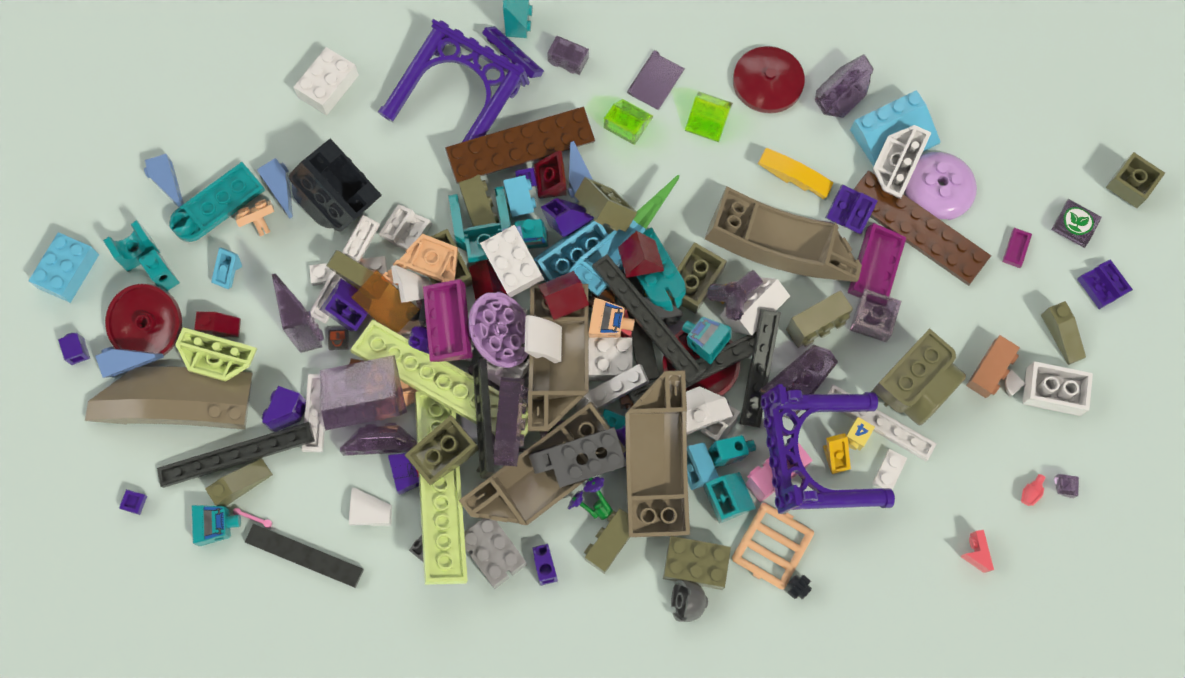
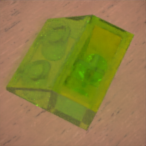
M698 92L695 96L685 131L719 142L733 103Z
M621 99L612 105L604 117V128L635 145L652 120L653 115Z

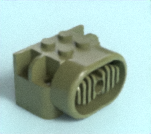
M929 328L871 392L876 393L885 402L883 404L885 407L889 405L896 412L905 413L920 426L965 380L966 374L953 364L956 359L955 350Z

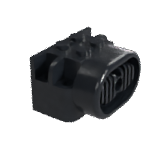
M331 138L301 161L289 174V179L292 183V193L298 204L317 224L325 228H334L337 231H343L382 196L366 178L364 173L354 165L352 160L344 154Z

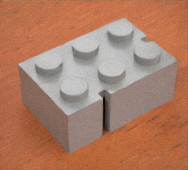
M483 518L464 532L466 551L494 589L509 579L506 574L507 571H510L513 576L527 565L497 521Z

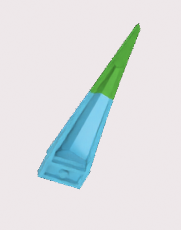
M679 175L673 178L637 211L626 232L620 229L618 231L614 230L584 254L569 270V272H575L582 284H588V290L598 297L607 285L595 272L592 265L608 254L619 269L622 267L618 246L634 232L638 231L642 234L645 232L679 180Z

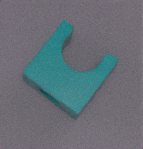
M137 220L131 223L134 231L127 238L114 241L111 237H107L103 240L113 258L127 272L141 265L138 259L155 249L158 253H161L149 233Z

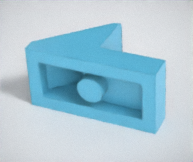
M221 247L219 248L211 283L226 289L232 288L235 271L242 268L238 254Z

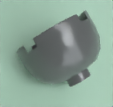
M679 580V585H674L671 596V607L675 606L676 613H673V617L679 622H692L701 617L708 606V598L702 587L696 582Z

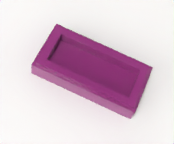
M1014 227L1002 262L1021 268L1032 234Z

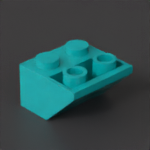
M740 472L711 480L705 483L703 487L719 524L756 509Z

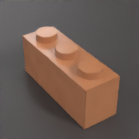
M999 335L989 347L966 386L984 398L991 394L995 395L1000 388L998 384L1000 379L1004 380L1010 371L1007 369L1010 364L1013 365L1019 357L1016 353L1020 347Z

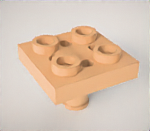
M265 199L255 203L256 206L251 209L245 207L238 211L236 222L239 227L253 222L259 236L264 235L261 227H263L266 234L270 232L263 217L273 213L274 206L271 200L266 201Z

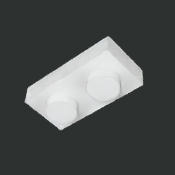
M889 449L872 485L879 489L891 488L893 490L907 458Z

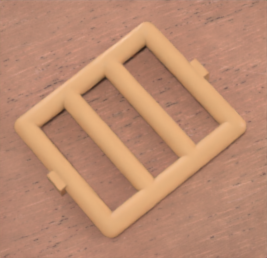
M762 503L734 552L732 561L752 572V576L757 579L762 578L783 590L786 588L807 549L814 531L794 520V516L791 514H778L777 509ZM765 513L803 533L804 537L798 545L760 523ZM756 529L795 551L791 561L788 562L752 541L751 539ZM748 547L786 569L782 578L778 579L742 558L745 549Z

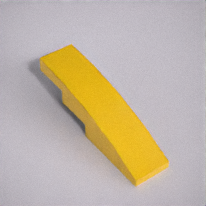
M765 148L758 162L760 166L784 182H792L804 191L810 190L822 199L827 198L834 183L806 165L769 148Z

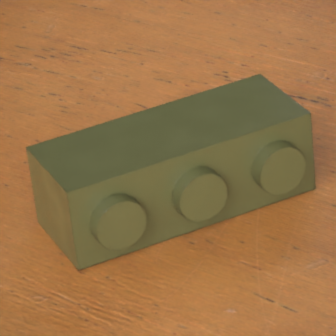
M477 175L474 178L459 182L472 226L499 223L497 213H493L491 207H494L491 196L487 197L485 192L488 191L486 181H482L480 175Z
M621 508L617 512L613 511L607 519L609 521L607 527H601L595 537L598 539L595 544L590 543L584 551V554H586L585 561L603 574H605L630 538L628 513Z

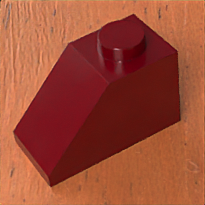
M196 311L194 330L216 337H239L241 319L219 312Z

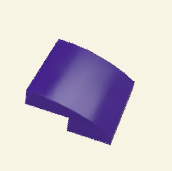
M842 184L825 218L858 234H862L878 200Z
M1111 259L1077 278L1098 309L1107 306L1133 290Z

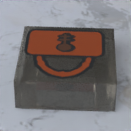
M348 329L328 330L329 350H349Z

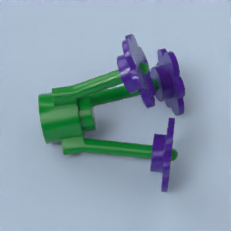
M599 476L591 477L583 488L584 492H596L600 500L593 505L594 510L582 502L583 490L578 491L574 495L567 508L570 510L580 505L594 519L597 517L601 520L608 518L614 510L600 491L605 479Z

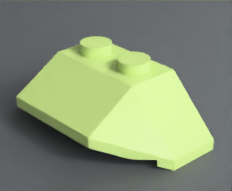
M184 327L175 344L189 372L225 382L250 367L257 351L256 347Z

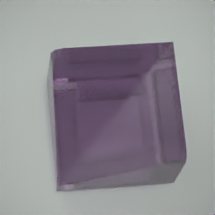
M1063 474L1054 476L1057 494L1069 498L1078 497L1079 477Z

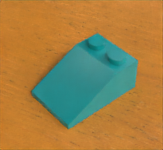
M503 0L506 37L527 38V32H531L529 16H532L533 5H530L529 0Z

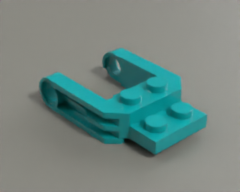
M503 186L494 188L500 223L468 227L467 229L463 228L458 194L448 195L456 245L467 252L469 263L487 260L488 257L480 243L502 232V229L511 227Z

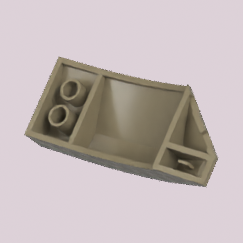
M727 186L705 236V240L743 258L771 268L808 277L857 282L862 267L859 260H855L851 253L852 248L846 238H842L838 231L839 226L836 222L833 224L794 215L756 201Z
M535 284L530 287V315L547 319L562 326L561 362L553 363L545 357L535 358L529 354L528 431H549L589 392L588 306L553 321L538 288V285L541 284ZM582 284L588 300V284Z
M138 367L127 372L88 401L85 421L126 425H192L246 430L253 373L240 372L225 382L189 372L187 367Z
M664 371L625 414L629 537L690 535L685 371Z
M591 401L459 501L471 517L528 525L587 480L585 479L560 488L554 469L535 474L528 454L611 427ZM619 440L622 452L624 453L626 449ZM599 447L595 453L597 457L604 458L607 455V450L604 447ZM580 453L576 460L579 464H585L588 461V456Z

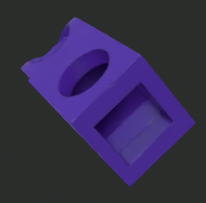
M420 326L413 327L408 344L414 349L429 354L427 329Z
M543 544L532 547L540 586L558 582L549 545Z

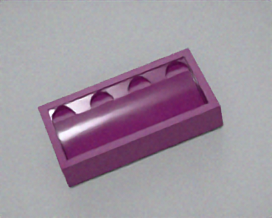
M876 223L868 226L858 256V260L862 265L859 280L857 282H850L847 293L871 302L886 305L906 237Z
M457 279L423 286L430 362L473 358L465 283Z

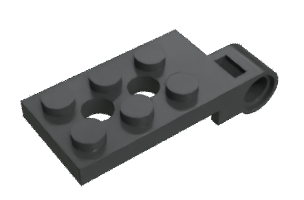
M615 427L528 454L534 473L537 474L554 469L560 488L626 466ZM597 448H606L607 455L604 458L597 457L595 453ZM580 453H584L588 456V461L585 464H579L576 457Z

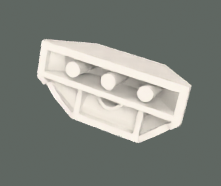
M913 125L887 137L873 167V171L884 192L901 199L931 132Z
M700 386L686 392L687 435L733 417L725 397Z

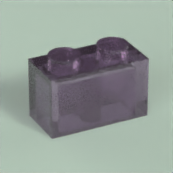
M556 36L547 52L548 62L555 67L559 66L570 73L580 75L589 59V49Z

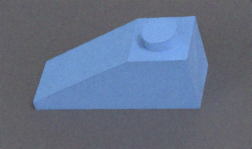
M573 141L570 143L569 188L567 190L569 196L578 203L579 201L574 196L584 177L592 179Z
M163 154L145 160L146 168H144L147 178H151L178 207L182 206L184 202L174 166L169 156Z
M275 158L258 168L257 171L290 219L293 217L290 179L286 174L289 170L283 162L279 163Z
M113 347L101 350V354L95 356L103 378L114 377L164 358V355L160 353L114 349Z

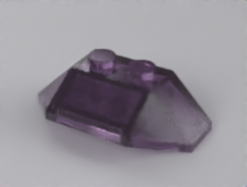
M865 54L841 66L816 90L815 102L824 115L844 118L867 95L871 74L874 69Z
M386 423L385 426L367 424L365 427H360L340 447V452L343 456L405 453L417 445V441L396 423Z

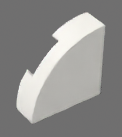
M1012 369L1005 377V390L1009 397L1013 396L1026 384Z

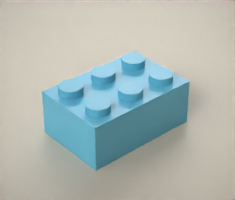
M58 232L28 281L37 289L71 303L99 254L91 246Z

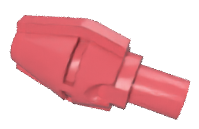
M1038 474L1035 481L1026 485L1022 493V503L1027 506H1033L1042 498L1045 490L1042 484L1046 479L1044 475Z

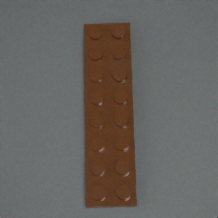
M583 106L445 147V151L456 184L477 175L481 177L550 156L559 150L562 152L570 150V143L573 141L576 147L595 142V138Z
M869 170L853 189L878 200L870 216L872 219L885 228L905 236L906 243L968 286L992 256L904 194L900 199L884 192L876 175Z

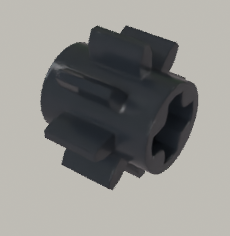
M796 574L786 585L790 588L787 593L794 599L797 597L804 599L812 589L808 585L811 580L805 575L799 577Z

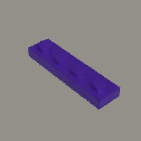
M495 26L484 28L482 34L487 38V41L499 48L500 53L510 58L513 64L518 63L525 68L527 77L536 78L542 76L544 70Z

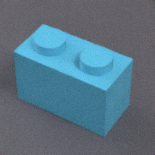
M524 175L503 180L511 217L514 218L533 213L536 203L534 197H530L529 190H532L530 179H526Z
M705 442L687 446V477L691 490L704 487L705 483L719 478Z

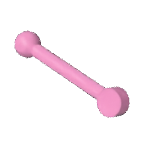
M240 508L233 509L234 515H242L262 523L266 528L272 526V521L268 519L263 520L242 512Z

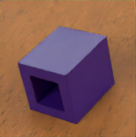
M68 333L63 338L58 339L63 358L70 365L90 359L85 339L80 334Z

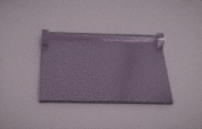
M654 50L627 93L659 110L685 68L660 56V53Z

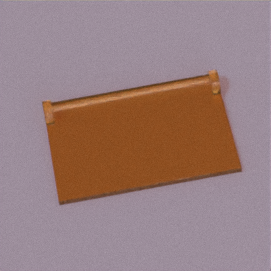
M378 270L351 297L378 323L397 334L419 311L411 301L401 302L400 291Z

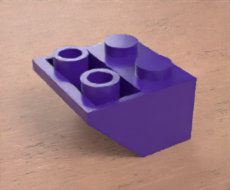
M555 198L541 206L549 226L562 237L571 235L575 230L594 219L579 204Z
M341 278L319 310L352 332L357 331L367 316L373 300Z
M278 386L276 391L274 390L270 396L271 403L268 409L266 408L262 414V423L272 432H277L300 422L306 407V400L300 393Z

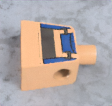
M595 298L588 333L589 338H620L622 329L633 331L635 319L624 318V307Z

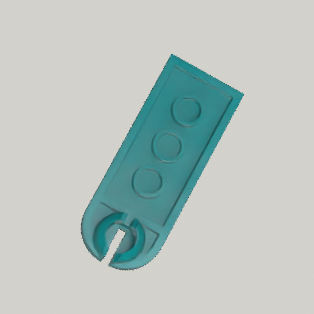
M240 162L177 208L170 217L169 226L176 236L183 241L193 242L199 240L264 192L265 188L245 164Z
M651 227L646 229L643 234L656 241L664 271L636 277L649 300L654 305L660 306L666 311H673L672 302L668 294L674 298L675 306L679 308L682 304V298L686 294L685 282Z

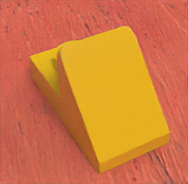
M842 433L826 438L827 445L823 446V450L831 473L835 474L851 469L847 435Z

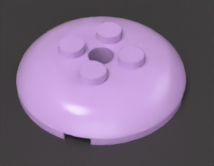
M931 152L920 156L904 191V195L938 219L952 220L963 215L971 207L976 197L977 185L973 172L960 158L949 153ZM938 182H944V186H941Z
M501 292L486 293L480 296L474 302L469 313V332L477 351L491 364L504 368L519 365L528 356V353L524 352L525 347L520 348L525 343L526 314L521 306L513 298Z

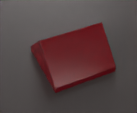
M559 150L534 164L537 193L540 199L567 196L562 151Z
M636 231L618 246L626 278L664 271L656 241Z
M489 259L479 261L469 267L475 300L486 293L501 292L508 295Z
M574 271L538 285L553 321L589 306L582 282Z

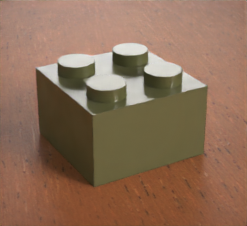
M1133 152L1125 160L1106 188L1135 208H1138L1147 200L1165 175V172Z

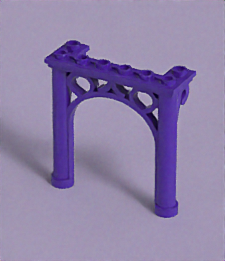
M433 19L431 21L433 29L384 106H381L378 110V114L393 122L428 69L441 63H458L476 72L483 80L486 88L485 105L462 142L485 136L509 97L512 99L516 96L520 85L523 87L529 85L530 81L525 68L518 63L513 64L509 62L510 60L502 54L500 56L495 54L494 50L490 47L479 45L476 39L465 37L460 30L449 28V25L444 21L440 20L438 22ZM451 44L455 46L456 52L453 55L445 56L443 53L445 45ZM460 46L471 52V54L462 55ZM433 55H436V56H439V55H440V57H436V58L431 59ZM479 57L489 62L483 69L479 64ZM496 69L500 72V77L497 80H488L486 77L487 71ZM499 85L498 89L492 97V91L490 86Z
M778 384L761 396V407L764 411L763 423L767 432L766 444L770 453L769 465L772 468V485L775 488V506L778 509V514L801 509L892 508L894 506L895 495L891 488L832 490L819 485L811 478L803 466L798 448L801 426L810 414L816 412H874L878 407L876 393L802 394L801 390L786 391V387ZM792 410H806V411H805L801 416L798 417V416L796 415V413H795L794 411H792ZM783 415L788 416L793 422L794 426L791 431L785 429L782 420ZM791 435V437L787 439V443L784 446L783 436ZM786 458L789 460L790 465L794 464V467L788 469ZM792 472L797 473L802 479L800 487L792 484ZM807 486H809V487H810L812 490H814V491H804V490L807 488Z

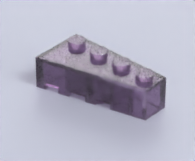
M812 345L759 391L763 395L778 384H782L783 387H786V391L801 390L802 394H814L838 361L830 350ZM792 410V411H794V412L796 413V415H797L801 410Z
M501 377L494 446V465L517 467L519 446H524V434H521V430H525L526 418H522V414L526 415L527 403L523 402V399H527L528 387H524L525 379Z

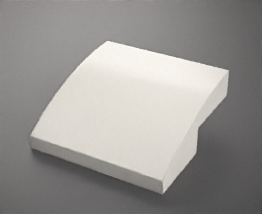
M398 204L379 235L392 244L407 250L422 234L426 235L433 223L429 219L415 214L413 210Z
M526 316L524 352L535 358L545 357L553 363L561 362L562 326L540 317Z

